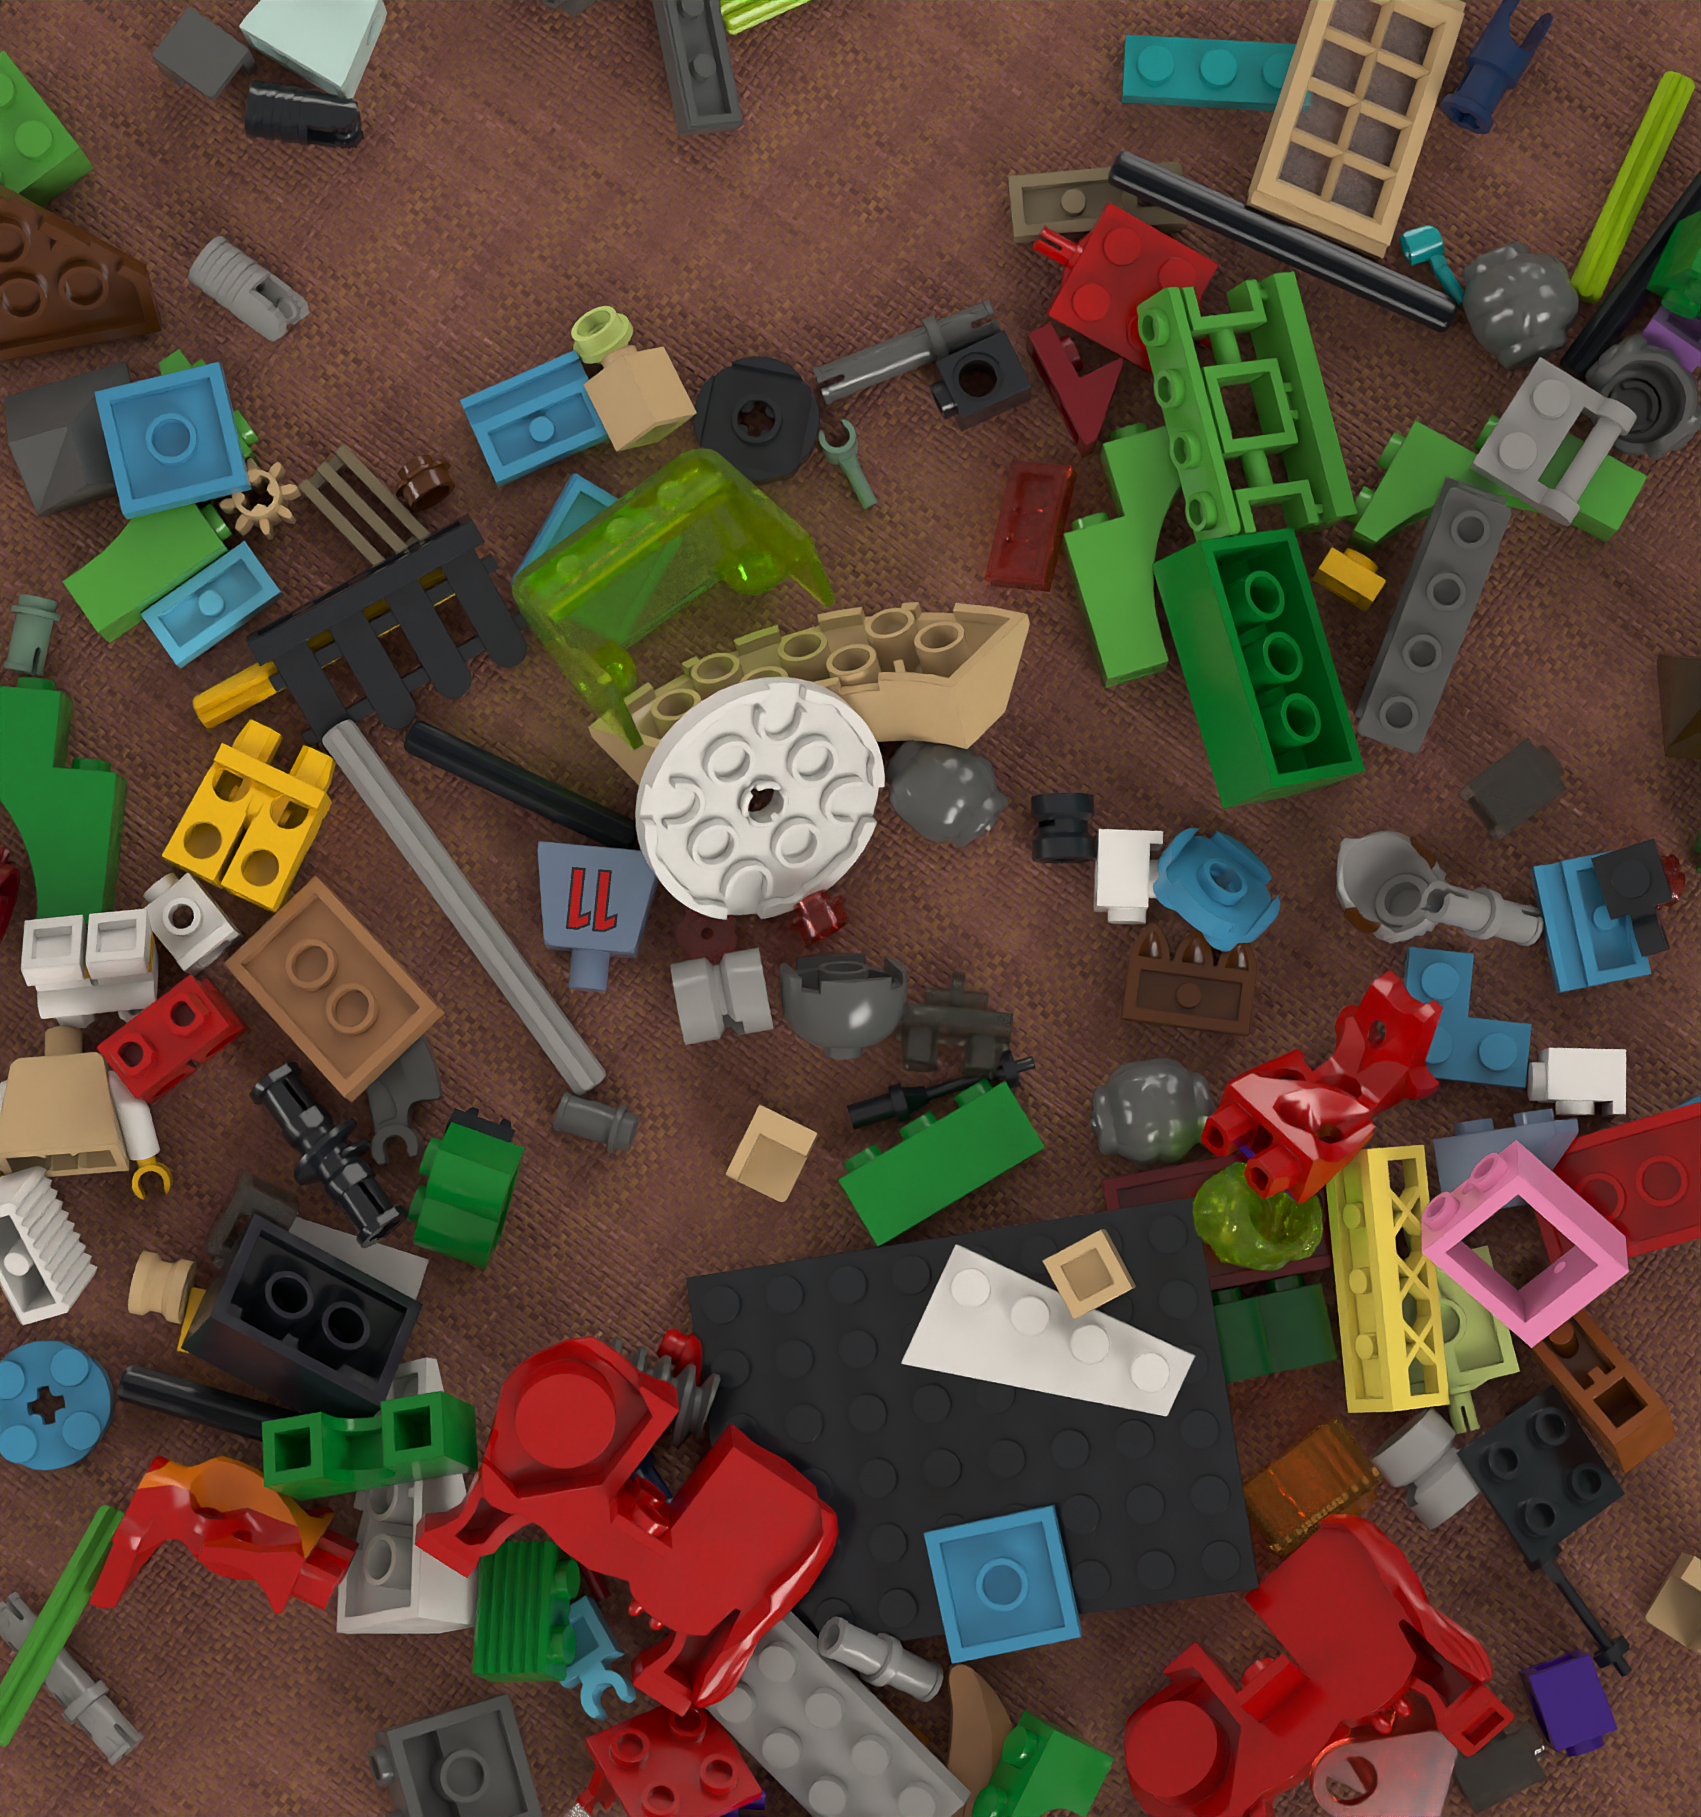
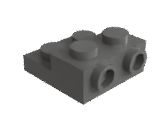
M509 1693L498 1694L442 1713H433L374 1732L377 1747L368 1750L370 1769L379 1787L389 1786L395 1808L394 1811L386 1813L385 1817H543Z

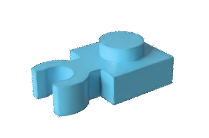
M585 1595L570 1605L571 1610L568 1617L576 1635V1653L573 1662L565 1667L567 1673L565 1681H560V1683L569 1689H573L582 1683L580 1698L583 1709L590 1717L604 1721L608 1718V1715L601 1705V1695L606 1688L614 1686L620 1699L628 1703L636 1699V1692L628 1678L612 1671L609 1664L624 1655V1652L595 1600Z

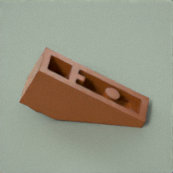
M1525 1283L1524 1285H1522V1286H1521L1520 1288H1518L1517 1290H1520V1289H1521L1522 1287H1524L1527 1283ZM1583 1308L1532 1348L1518 1337L1584 1426L1625 1474L1677 1436L1667 1406Z

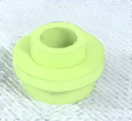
M610 306L595 308L584 314L574 324L571 335L575 340L573 349L576 350L580 361L583 363L602 364V359L607 355L628 346V342L633 334V326L625 315L617 313Z

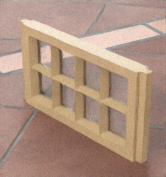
M1311 0L1247 193L1249 196L1246 205L1376 260L1383 259L1387 247L1390 246L1465 15L1463 11L1466 3L1460 0Z

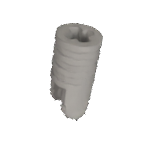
M217 236L205 246L194 261L187 277L191 284L197 286L219 305L229 310L234 316L272 342L288 332L286 327L289 323L295 325L310 313L308 302L302 296L293 291L291 287L266 268L260 266L254 259L244 254L238 247L232 245L223 236Z

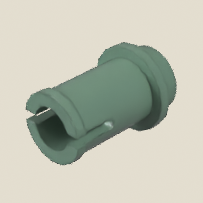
M20 594L18 605H11L10 612L16 614L7 660L4 662L3 669L9 671L16 670L17 673L44 677V665L53 622H60L61 615L55 614L58 602L42 597Z

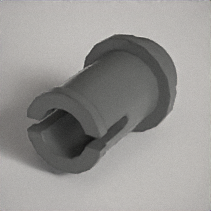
M567 1091L560 1101L554 1121V1130L564 1131L607 1145V1152L615 1154L617 1149L628 1152L634 1142L640 1116L629 1112V1105L622 1103L619 1109L576 1096L574 1093Z

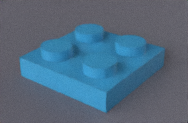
M220 362L94 392L122 514L127 520L252 489L224 370Z
M1055 1505L940 1528L924 1533L952 1664L1079 1638L1083 1635Z

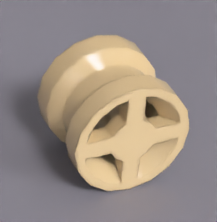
M143 1251L136 1264L128 1299L129 1313L145 1315L150 1311L162 1313L166 1321L181 1324L185 1318L191 1288L195 1284L196 1262L180 1259L175 1263L162 1261L158 1253Z

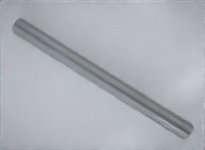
M348 719L331 728L322 738L324 746L570 1088L577 1095L585 1094L606 1077L605 1070L357 725Z

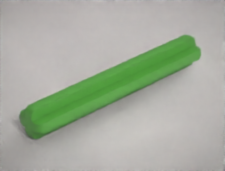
M103 1505L98 1509L0 1684V1746L2 1747L10 1743L92 1596L114 1543L111 1541L125 1515V1513L114 1507Z

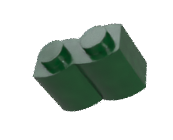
M1303 1273L1265 1281L1267 1294L1245 1299L1242 1298L1240 1287L1212 1292L1226 1383L1338 1360L1321 1283L1305 1286Z

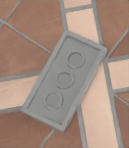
M791 1611L757 1643L734 1691L722 1701L705 1707L813 1817H951L966 1803L971 1794L843 1663L819 1654L817 1649L818 1638Z

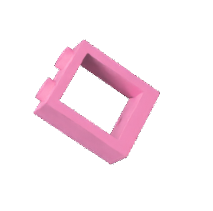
M1517 1140L1499 1154L1491 1153L1485 1156L1475 1166L1470 1178L1451 1193L1443 1192L1437 1195L1427 1205L1421 1217L1422 1253L1531 1348L1629 1272L1625 1236ZM1517 1195L1521 1196L1575 1244L1572 1249L1520 1290L1513 1287L1461 1241Z

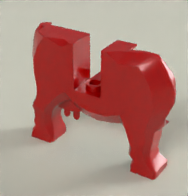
M593 1336L566 1339L538 1351L519 1363L504 1381L482 1466L475 1473L467 1494L459 1505L447 1512L425 1513L416 1525L415 1545L457 1573L468 1578L476 1568L480 1557L495 1553L507 1537L521 1527L535 1523L542 1527L564 1552L589 1570L629 1581L631 1595L634 1598L628 1605V1613L631 1616H638L644 1610L652 1616L649 1620L651 1629L659 1630L664 1625L671 1629L663 1641L639 1652L631 1662L632 1685L683 1717L691 1704L698 1708H705L722 1701L734 1691L757 1643L810 1590L832 1556L839 1534L837 1514L818 1497L816 1486L787 1460L755 1444L731 1423L671 1502L667 1504V1498L664 1493L652 1482L640 1476H635L633 1480L629 1479V1477L679 1412L677 1387L665 1380L654 1378L640 1371L616 1349Z
M1330 1514L1317 1522L1321 1528L1262 1580L1259 1583V1588L1252 1589L1244 1597L1299 1666L1283 1653L1275 1660L1269 1657L1262 1658L1254 1662L1244 1672L1241 1683L1244 1686L1242 1689L1225 1666L1195 1641L1162 1670L1174 1682L1150 1697L1127 1719L1123 1741L1126 1773L1132 1794L1144 1811L1152 1817H1276L1272 1806L1275 1797L1297 1786L1328 1764L1350 1735L1351 1728L1371 1723L1380 1734L1388 1735L1392 1730V1725L1384 1713L1393 1708L1401 1717H1408L1412 1712V1708L1404 1697L1407 1692L1419 1694L1429 1700L1435 1714L1437 1728L1466 1757L1477 1753L1514 1719L1515 1715L1484 1685L1491 1681L1493 1671L1490 1657L1481 1642L1431 1606L1417 1575L1403 1552L1374 1523L1354 1514Z

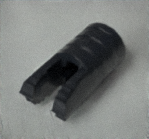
M254 80L250 86L245 111V132L247 137H262L266 140H281L282 142H294L305 146L313 144L332 148L341 147V149L357 148L361 140L365 139L364 133L361 130V117L357 109L358 103L353 101L352 98L348 99L346 96L339 97V95L321 93L316 89H301L296 86H282V84L277 83L268 84L258 80Z

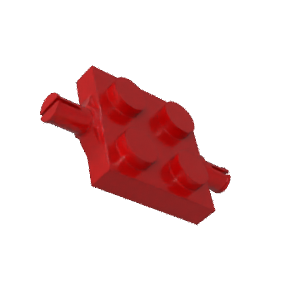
M1106 203L1092 230L1080 239L1077 244L1044 225L1038 235L1057 245L1059 250L1040 239H1036L1032 246V250H1036L1064 266L1060 288L1045 315L1116 355L1125 357V360L1152 375L1153 372L1147 349L1138 331L1139 318L1137 306L1166 287L1177 286L1181 289L1193 286L1200 311L1202 294L1219 264L1111 203ZM1209 338L1196 340L1212 349Z

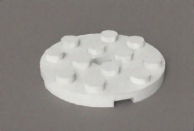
M766 677L748 680L719 690L690 709L672 726L660 740L645 768L637 794L635 810L636 831L642 854L664 887L678 901L701 914L726 920L727 915L757 913L761 919L792 911L815 899L833 886L856 862L870 840L877 821L872 816L877 802L879 787H885L884 766L879 746L867 724L850 705L836 693L816 683L790 677ZM756 788L757 791L767 788L774 789L773 798L765 808L755 812L748 811L749 802L753 797L750 792L752 789Z

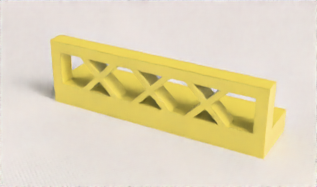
M1424 1145L1362 1149L1352 1161L1326 1183L1348 1413L1394 1412L1449 1405L1436 1264L1422 1253L1421 1217L1425 1208L1430 1203ZM1388 1161H1403L1405 1188L1400 1197L1390 1188ZM1401 1226L1410 1235L1411 1253L1406 1262L1399 1257L1396 1251L1395 1237ZM1407 1292L1415 1298L1417 1303L1418 1317L1412 1328L1403 1319L1402 1301ZM1414 1357H1416L1423 1365L1425 1393L1411 1395L1408 1367Z

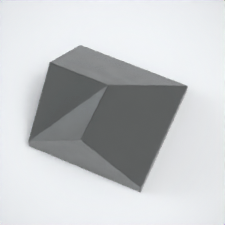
M126 362L4 397L8 445L36 513L40 518L118 495L94 392L132 383Z

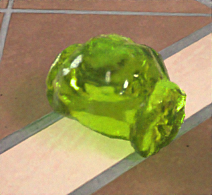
M1235 1162L1227 1165L1222 1171L1212 1175L1211 1179L1206 1180L1199 1189L1193 1202L1194 1226L1198 1236L1203 1238L1206 1244L1211 1245L1221 1263H1231L1238 1267L1254 1270L1276 1271L1290 1261L1311 1257L1321 1241L1323 1233L1322 1209L1318 1204V1197L1313 1195L1307 1202L1298 1204L1285 1191L1262 1199L1247 1185L1243 1174L1247 1163Z

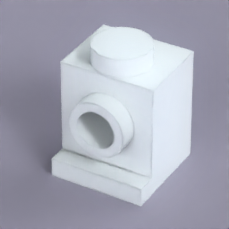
M1098 830L1095 836L1096 860L1093 912H1108V923H1146L1149 898H1156L1153 892V884L1159 877V860H1150V851H1159L1163 844V831Z
M170 873L153 884L143 895L149 903L145 908L148 911L152 931L177 960L176 962L183 971L193 976H196L244 937L199 880L190 873L184 875L180 880L174 873ZM182 906L191 907L194 913L193 922L187 928L177 929L172 919L174 912Z
M1546 1048L1539 1051L1538 1062H1530L1528 1067L1527 1091L1529 1100L1538 1101V1103H1556V1115H1595V1104H1602V1117L1625 1115L1626 1050Z

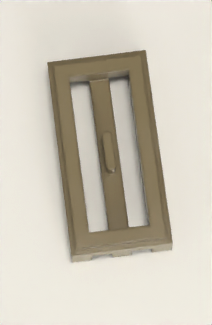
M344 444L335 451L336 455L328 463L324 461L316 469L317 473L310 480L306 478L298 486L299 490L372 566L383 561L384 558L320 492L328 483L395 553L430 534ZM347 467L413 536L404 543L338 475L340 471Z

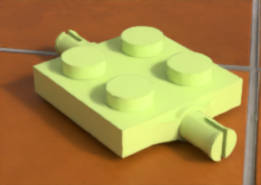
M1403 1228V1232H1404V1236H1405V1240H1406L1408 1252H1409V1255H1410V1253H1411L1410 1235H1409V1234L1404 1230V1228ZM1488 1245L1471 1249L1493 1268ZM1436 1265L1450 1402L1447 1407L1453 1430L1456 1434L1467 1432L1466 1428L1469 1431L1480 1428L1470 1390L1476 1389L1488 1379L1517 1373L1520 1370L1509 1328ZM1407 1292L1402 1301L1403 1319L1412 1328L1418 1317L1417 1303L1415 1298ZM1414 1357L1408 1367L1411 1395L1425 1393L1423 1365Z

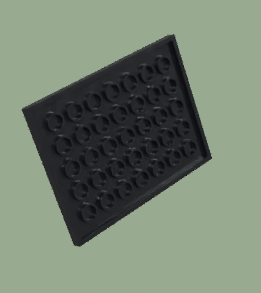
M1196 1197L686 1278L694 1335L702 1344V1369L700 1373L702 1384L712 1373L720 1375V1382L707 1415L711 1447L731 1423L755 1444L787 1460L816 1486L818 1497L837 1514L839 1534L833 1554L810 1590L790 1610L817 1638H819V1634L826 1622L833 1617H841L848 1621L849 1624L876 1636L878 1633H887L900 1641L945 1635L924 1533L926 1531L1049 1505H1055L1078 1615L1257 1589L1260 1587ZM1101 1229H1106L1136 1287L1095 1309L1195 1355L1168 1416L901 1364L956 1244L1058 1291L1043 1260Z

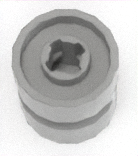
M759 947L725 953L720 964L714 966L706 957L670 964L685 1045L720 1039L724 1029L727 1027H732L738 1035L774 1029Z
M1427 1407L1413 1416L1388 1437L1368 1459L1391 1487L1404 1486L1408 1490L1405 1503L1428 1530H1432L1448 1520L1481 1491L1456 1454L1461 1450H1457L1453 1446L1456 1432L1434 1407Z

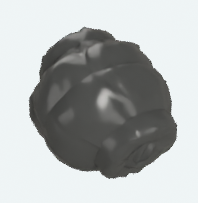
M1515 241L1482 254L1471 264L1465 266L1463 277L1467 285L1463 304L1467 320L1477 341L1487 352L1498 358L1503 368L1513 371L1519 367L1533 365L1539 357L1546 360L1555 350H1560L1566 346L1568 341L1566 332L1573 326L1577 317L1579 297L1570 283L1567 268L1558 258L1546 253H1531L1526 244Z
M1633 334L1618 345L1610 347L1599 357V361H1596L1589 368L1585 375L1591 389L1606 398L1619 401L1630 408L1637 416V420L1629 433L1625 436L1619 435L1612 448L1617 451L1635 456L1647 454L1656 461L1670 451L1682 449L1693 438L1696 431L1701 429V405L1698 398L1699 381L1692 376L1690 371L1682 368L1680 359L1676 357L1672 349L1651 345L1640 334ZM1589 418L1593 426H1595L1597 422Z
M914 740L904 741L897 747V751L893 753L885 768V781L890 785L889 801L894 811L921 836L936 843L954 842L958 847H966L974 839L987 834L989 829L997 822L998 815L1008 804L1006 796L997 789L992 763L984 755L976 753L973 745L965 749L941 743Z
M1152 1058L1146 1061L1125 1063L1115 1069L1105 1085L1095 1088L1092 1097L1093 1106L1089 1117L1100 1153L1111 1157L1119 1155L1139 1167L1152 1166L1158 1161L1165 1163L1179 1161L1196 1143H1202L1201 1135L1207 1118L1214 1113V1101H1212V1095L1210 1094L1209 1085L1205 1077L1199 1072H1189L1176 1060Z

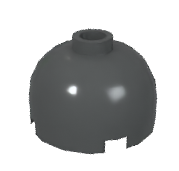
M854 952L821 953L797 957L796 970H793L784 962L780 965V993L784 1016L791 1030L811 1045L824 1047V1055L833 1059L859 1058L863 1055V1047L878 1044L895 1031L905 1013L907 1000L906 963L884 956V968L866 965V953Z

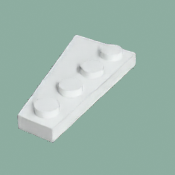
M956 1244L901 1364L1168 1416L1195 1355L1097 1309H1093L1077 1319H1073L1059 1291Z

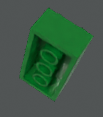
M1293 527L1199 540L1152 564L1223 809L1315 792L1365 771Z

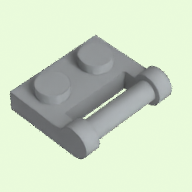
M1539 357L1469 469L1553 521L1569 526L1580 510L1577 501L1618 436H1625L1629 433L1637 420V416L1624 404L1604 397ZM1583 413L1597 423L1556 488H1548L1538 482V479L1579 414Z

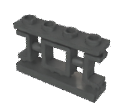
M1445 475L1354 712L1355 717L1361 718L1358 725V731L1361 735L1412 754L1420 751L1511 517V509L1505 505L1507 500L1505 496Z

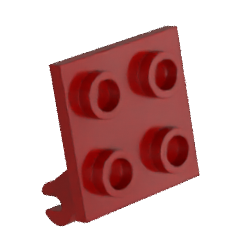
M691 1704L682 1717L661 1705L585 1738L584 1745L596 1764V1768L588 1788L576 1799V1805L584 1817L592 1815L593 1806L599 1801L604 1809H608L614 1803L616 1797L627 1813V1817H720L762 1798V1789L725 1728L706 1708H698Z

